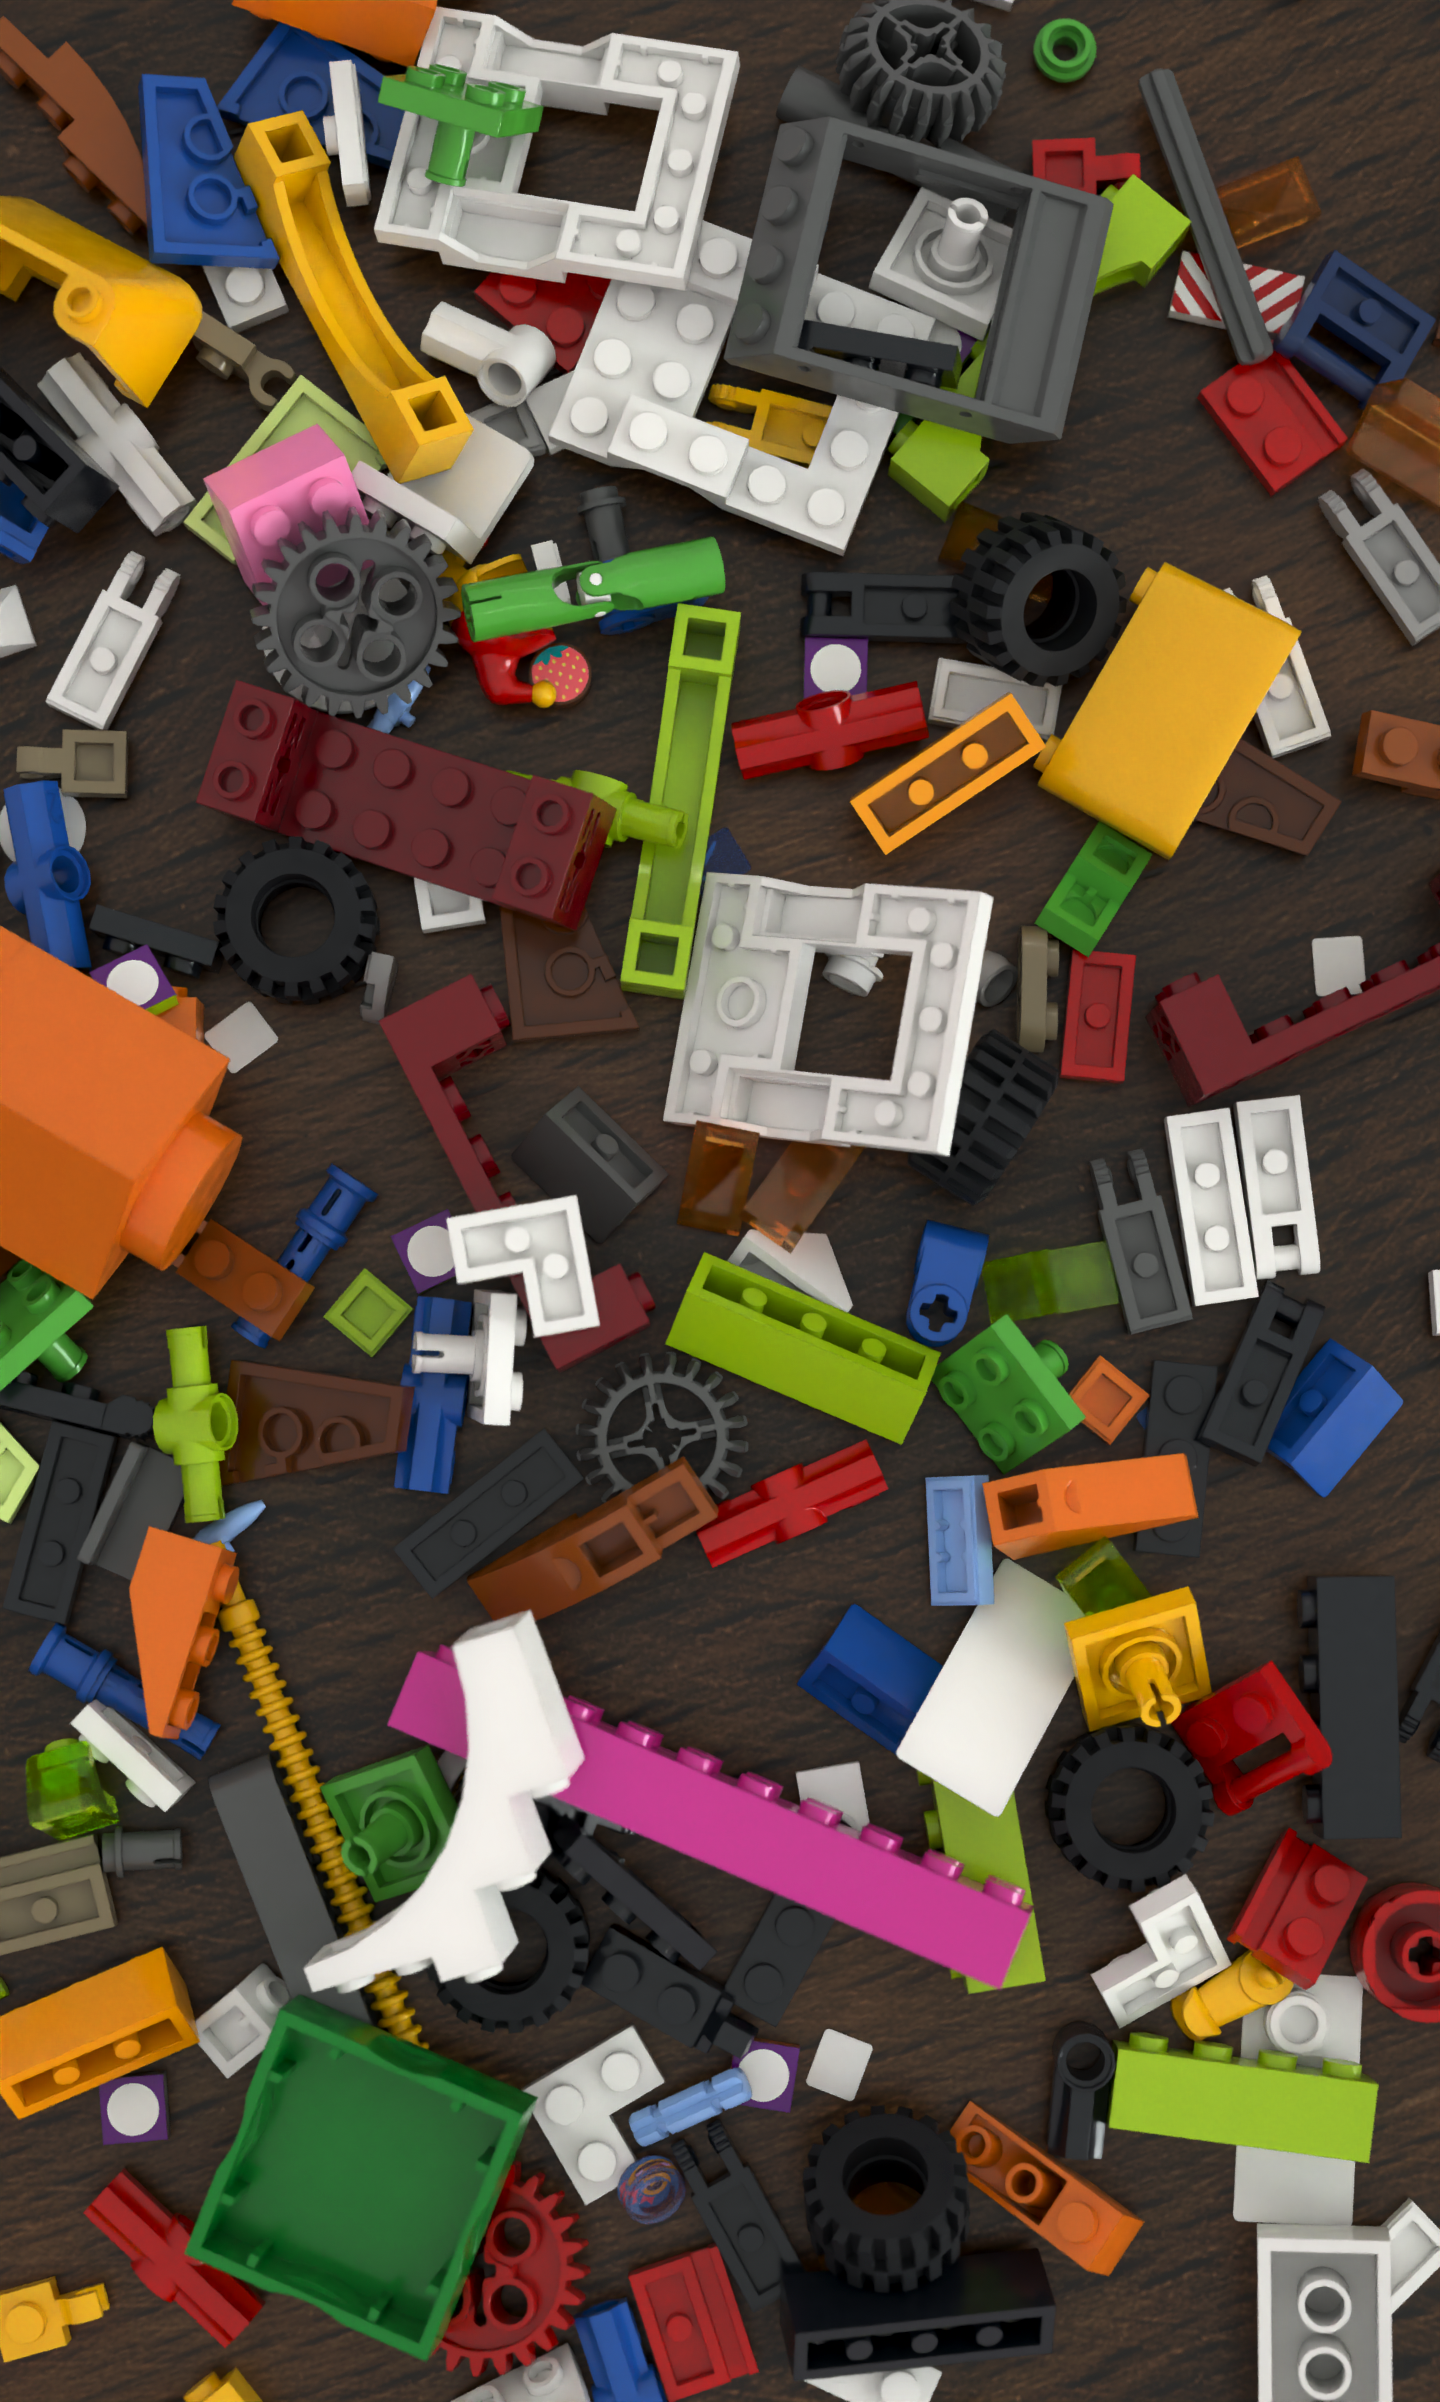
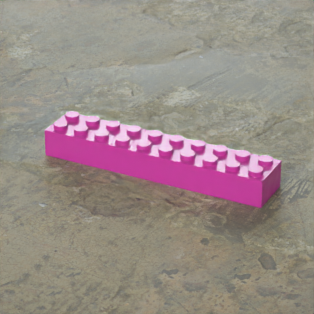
M440 1644L437 1652L418 1651L387 1725L467 1759L469 1744L466 1700L452 1649L453 1645L448 1647ZM569 1695L568 1698L562 1696L585 1760L569 1778L570 1785L550 1796L999 1990L1001 1989L1034 1907L1022 1901L1026 1892L1025 1889L993 1875H989L985 1885L961 1875L965 1864L950 1856L928 1849L923 1858L900 1849L904 1838L896 1833L868 1823L867 1826L864 1825L861 1832L840 1823L844 1812L810 1797H807V1800L802 1799L799 1806L781 1798L780 1794L784 1786L749 1771L747 1774L741 1773L740 1778L736 1779L720 1772L724 1761L716 1756L688 1746L687 1749L681 1747L678 1753L660 1746L664 1737L663 1734L630 1720L627 1723L620 1721L617 1728L601 1721L605 1711L603 1708L572 1695Z

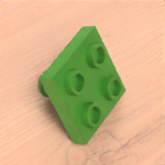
M433 63L429 64V69L408 66L406 74L383 76L378 103L438 121L428 170L425 172V177L430 180L457 187L466 185L467 179L465 177L475 132L501 138L539 131L544 106L525 101L526 90L497 81H489L488 86L474 83L467 84L465 83L467 76L465 71Z
M23 1259L10 1268L7 1279L0 1284V1391L35 1359L51 1372L56 1381L65 1382L74 1377L83 1368L88 1357L86 1351L82 1347L77 1346L65 1332L90 1311L94 1305L87 1296Z
M1005 1314L936 1365L931 1379L939 1389L943 1400L955 1410L977 1439L982 1451L993 1460L1003 1475L1069 1432L1086 1418L1057 1380V1378L1068 1371L1069 1363L1064 1351L1058 1344L1050 1340H1042L1032 1347L1008 1314Z
M429 1745L335 1776L320 1787L345 1839L341 1847L343 1862L350 1871L363 1877L375 1903L417 1890L424 1883L447 1844L459 1809Z

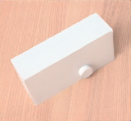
M1257 2223L1258 2402H1392L1391 2240L1388 2227Z

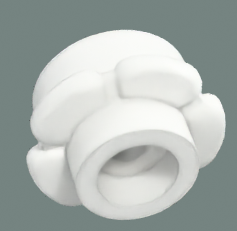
M825 953L829 958L822 975L830 983L844 991L866 997L876 981L881 982L883 979L882 972L875 967L878 957Z

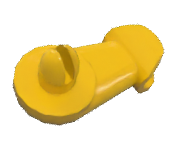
M1248 1950L1233 1961L1231 1966L1216 1974L1200 1988L1197 1989L1194 1986L1171 1999L1170 2008L1172 2016L1181 2032L1193 2041H1202L1208 2037L1221 2035L1222 2031L1219 2027L1267 2005L1282 2001L1290 1994L1294 1983L1251 1956L1252 1951Z

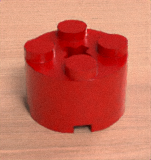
M1416 1882L1401 1883L1388 1887L1366 1899L1354 1921L1349 1946L1354 1972L1366 1992L1392 2012L1416 2022H1440V1888ZM1419 1938L1433 1946L1432 1954L1421 1956L1420 1966L1408 1957L1410 1948L1418 1947Z

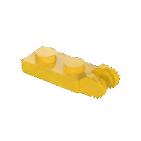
M717 383L711 386L709 402L726 410L740 413H755L752 428L747 430L717 421H707L706 423L749 439V446L808 469L833 406L766 389H761V393Z

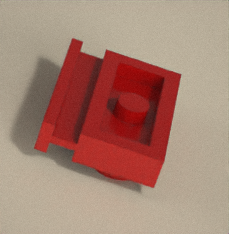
M1274 350L1270 357L1254 365L1237 364L1201 390L1197 397L1271 497L1319 464L1333 451H1337L1344 446L1348 440L1347 436L1290 360Z
M1289 1827L1278 1837L1226 1940L1233 1944L1237 1942L1252 1951L1251 1956L1306 1991L1316 1984L1368 1878L1315 1843L1311 1846L1296 1837L1297 1832Z
M715 2242L708 2244L707 2247L693 2252L687 2251L628 2272L629 2281L668 2402L729 2383L731 2379L748 2373L752 2375L759 2372L721 2252Z

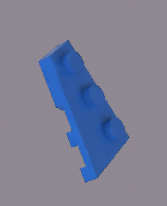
M281 22L278 23L217 105L221 118L246 126L248 123L303 110L323 149L327 150L323 117L335 115L329 62L351 60L352 64L356 66L359 81L367 162L388 169L391 166L405 110L378 103L384 75L335 41L321 40L307 31Z
M142 74L138 84L149 262L275 269L280 258L272 239L266 238L256 214L258 205L250 185L245 186L231 153L233 144L206 79L200 77Z

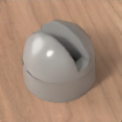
M988 950L984 951L976 1000L984 1007H992L1003 1001L1017 982L1018 969L1002 955Z

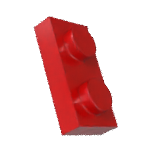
M1072 949L1070 952L1059 1078L1118 1084L1124 1082L1136 955L1092 951L1089 957L1076 949Z

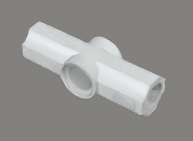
M80 353L63 358L48 369L44 378L37 384L39 390L78 438L75 442L120 486L118 490L145 527L150 529L154 536L157 537L161 533L171 531L182 523L197 505L196 499L158 453L159 445L126 403L121 405L103 379Z

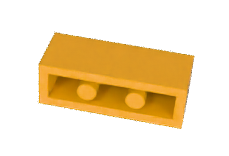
M1007 692L851 797L850 803L886 855L1047 746L1012 693Z
M163 1946L0 2016V2094L18 2120L200 2042L186 1983Z

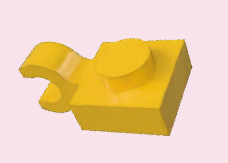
M53 2276L0 2291V2349L4 2363L66 2346L72 2340L68 2325L81 2324L103 2317V2311L110 2309L104 2283L94 2284L60 2295L56 2278Z

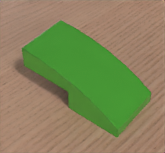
M1099 821L1034 924L1047 930L1053 936L1089 957L1153 854Z

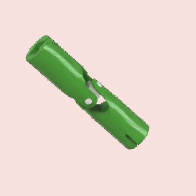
M711 536L629 552L607 563L588 561L463 584L461 586V596L469 635L473 642H479L601 617L614 609L620 611L642 610L724 593L726 585L721 552L716 539ZM576 579L578 589L576 602L578 606L560 600L554 589L567 580Z

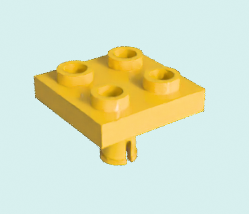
M1188 1586L1064 1623L1082 1713L1090 1732L1141 1717L1148 1726L1159 1727L1161 1725L1156 1713L1158 1711H1162L1166 1723L1169 1724L1180 1714L1182 1704L1199 1700L1212 1693L1197 1606Z

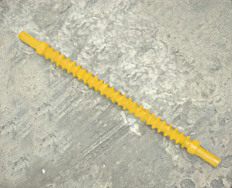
M221 1540L210 1544L226 1549L225 1544H222ZM238 1580L232 1599L228 1604L221 1603L222 1609L218 1612L217 1617L224 1632H231L234 1639L229 1641V1647H237L240 1651V1656L236 1658L235 1663L237 1665H245L247 1673L242 1676L243 1682H251L254 1690L249 1693V1698L252 1700L258 1699L261 1707L256 1710L255 1714L258 1717L264 1716L267 1720V1725L262 1728V1732L264 1734H272L274 1742L269 1745V1749L271 1751L278 1750L281 1759L276 1762V1767L285 1768L288 1776L282 1782L285 1786L292 1785L294 1789V1794L289 1797V1801L291 1803L298 1802L301 1807V1811L296 1814V1818L298 1820L305 1819L308 1828L303 1831V1836L312 1837L315 1845L309 1851L312 1855L319 1854L321 1858V1863L316 1866L318 1872L325 1871L328 1876V1880L323 1883V1887L325 1889L332 1888L335 1897L330 1900V1905L333 1907L339 1906L342 1914L337 1917V1922L339 1924L346 1923L348 1926V1932L344 1934V1938L368 1928L376 1922L370 1918V1912L374 1910L375 1906L372 1903L366 1904L364 1902L363 1895L368 1892V1888L366 1886H358L356 1878L359 1875L350 1871L343 1862L341 1847L345 1839L342 1834L339 1835L337 1833V1823L334 1817H331L329 1813L330 1808L323 1798L320 1787L325 1783H318L315 1775L320 1772V1766H311L309 1762V1757L313 1755L314 1750L312 1748L305 1749L302 1744V1740L307 1737V1733L305 1731L298 1732L295 1723L300 1720V1715L291 1714L288 1706L294 1700L292 1697H284L282 1694V1688L287 1685V1682L284 1679L278 1680L276 1678L275 1671L280 1668V1664L278 1662L271 1663L268 1657L273 1651V1647L271 1645L264 1646L262 1643V1637L266 1635L267 1631L265 1628L258 1629L255 1623L260 1618L259 1610L254 1599H246ZM391 1970L374 1974L375 1979L364 1987V1991L375 1995L376 2001L371 2004V2009L374 2011L380 2010L383 2017L378 2021V2027H386L389 2033L428 2049V2042H420L417 2036L422 2031V2026L419 2024L413 2025L410 2017L415 2014V2008L406 2007L404 2004V1999L408 1997L409 1992L407 1990H399L397 1982L401 1980L402 1976H398L397 1973H393Z

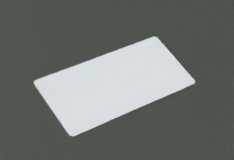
M1003 1559L993 1576L994 1604L977 1605L896 1751L899 1759L993 1816H999L1002 1813L1075 1676L1064 1623L1097 1613L1010 1559Z
M1320 1974L1316 1984L1306 1991L1316 1996L1327 2008L1331 2020L1330 2034L1326 2043L1317 2052L1308 2056L1298 2057L1297 2065L1322 2068L1324 2058L1360 2063L1363 1986L1357 1976ZM1294 1984L1292 1988L1304 1990L1296 1984ZM1267 2006L1242 2017V2058L1258 2060V2052L1261 2049L1280 2051L1270 2042L1264 2030L1263 2017ZM1236 2145L1233 2217L1237 2221L1351 2226L1353 2221L1355 2161Z

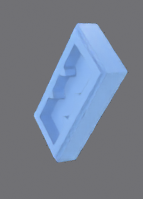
M989 1475L926 1477L931 1606L994 1604L991 1529L982 1483L989 1482Z

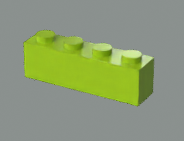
M706 1252L703 1253L665 1343L695 1358L718 1366L751 1382L760 1384L901 1445L927 1393L941 1354L939 1351Z
M916 1769L919 1786L931 1785L935 1809L923 1812L929 1849H941L943 1854L964 1863L961 1875L985 1885L989 1875H993L1025 1889L1026 1892L1022 1901L1033 1905L1014 1791L999 1816H993ZM1034 1908L1001 1989L1046 1981ZM949 1968L951 1979L963 1978L968 1994L997 1989Z
M1130 2032L1129 2042L1112 2041L1116 2066L1109 2086L1106 2124L1109 2128L1369 2163L1378 2083L1368 2074H1361L1362 2064L1324 2058L1322 2068L1297 2065L1298 2056L1295 2054L1266 2049L1259 2050L1258 2060L1232 2056V2046L1210 2041H1194L1193 2051L1169 2048V2038L1143 2032Z

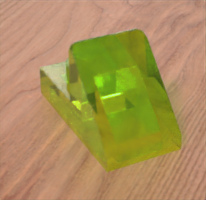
M1106 1241L1055 1250L1043 1249L992 1260L983 1264L982 1275L991 1325L1005 1314H1008L1013 1322L1119 1303L1113 1267Z
M1106 1536L1055 1576L1057 1585L1085 1617L1152 1597Z
M79 1741L31 1756L27 1759V1814L31 1826L60 1841L121 1822L115 1798L101 1789L91 1747L87 1741Z

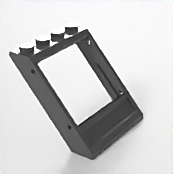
M830 116L780 124L724 360L734 366L1008 444L1061 440L1114 204L1102 196ZM842 159L1017 210L974 398L797 348Z

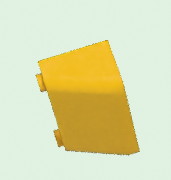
M0 196V294L16 302L32 276L58 289L59 291L54 301V316L61 329L71 338L86 345L116 378L114 386L122 395L148 408L199 327L202 319V304L198 295L182 278L154 263H150L148 260L36 201L19 196Z
M1164 562L1159 572L1147 567L1129 598V601L1138 605L1137 610L1063 739L1051 734L1045 744L1047 747L1040 752L1033 768L1043 773L1037 784L1040 788L1163 858L1170 860L1302 631Z

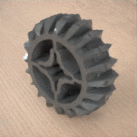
M876 0L872 4L862 3L859 11L851 18L849 25H846L836 57L837 67L835 72L840 75L839 92L850 96L851 111L867 112L868 127L882 124L888 128L891 135H896L897 133L908 135L915 142H919L922 138H929L934 145L940 147L948 137L961 143L970 131L979 132L982 125L990 117L992 110L997 108L1003 92L1001 88L1006 77L1005 68L1007 63L1002 60L1001 55L1003 44L991 39L990 24L974 22V9L960 11L953 7L952 0H946L945 2L937 0Z
M666 1352L664 1371H653L650 1354L643 1353L639 1356V1363L643 1374L632 1377L629 1367L622 1361L616 1364L615 1368L624 1383L616 1390L603 1377L596 1381L595 1385L602 1393L608 1396V1399L603 1406L593 1400L585 1399L582 1403V1408L588 1413L599 1415L596 1426L585 1423L577 1424L575 1432L583 1437L595 1436V1447L583 1448L577 1451V1458L579 1461H589L598 1457L601 1468L590 1472L585 1479L589 1485L599 1483L606 1476L611 1481L613 1486L604 1492L601 1498L603 1503L634 1486L619 1472L612 1459L643 1454L650 1457L656 1463L658 1470L665 1467L664 1459L659 1456L656 1447L646 1448L645 1445L628 1447L630 1442L643 1440L645 1430L652 1432L648 1426L655 1422L653 1412L655 1404L659 1406L661 1420H665L668 1429H679L680 1432L690 1429L696 1430V1433L693 1435L681 1437L679 1446L672 1444L676 1451L669 1455L670 1463L678 1460L681 1450L686 1445L695 1441L716 1437V1449L713 1459L699 1480L705 1489L709 1487L717 1497L721 1499L727 1497L729 1491L715 1479L721 1470L733 1477L738 1478L741 1476L742 1468L737 1464L727 1462L726 1457L728 1450L737 1453L747 1452L749 1444L743 1440H729V1429H740L746 1426L747 1418L744 1415H737L726 1419L723 1409L735 1404L739 1397L735 1391L726 1393L719 1400L715 1398L711 1391L723 1379L719 1372L715 1371L703 1385L694 1379L701 1367L699 1359L692 1358L684 1375L674 1372L677 1363L675 1352ZM661 1385H672L689 1391L703 1402L712 1418L692 1422L675 1420L667 1412ZM642 1389L646 1407L644 1425L633 1434L608 1440L610 1424L616 1410L627 1397Z

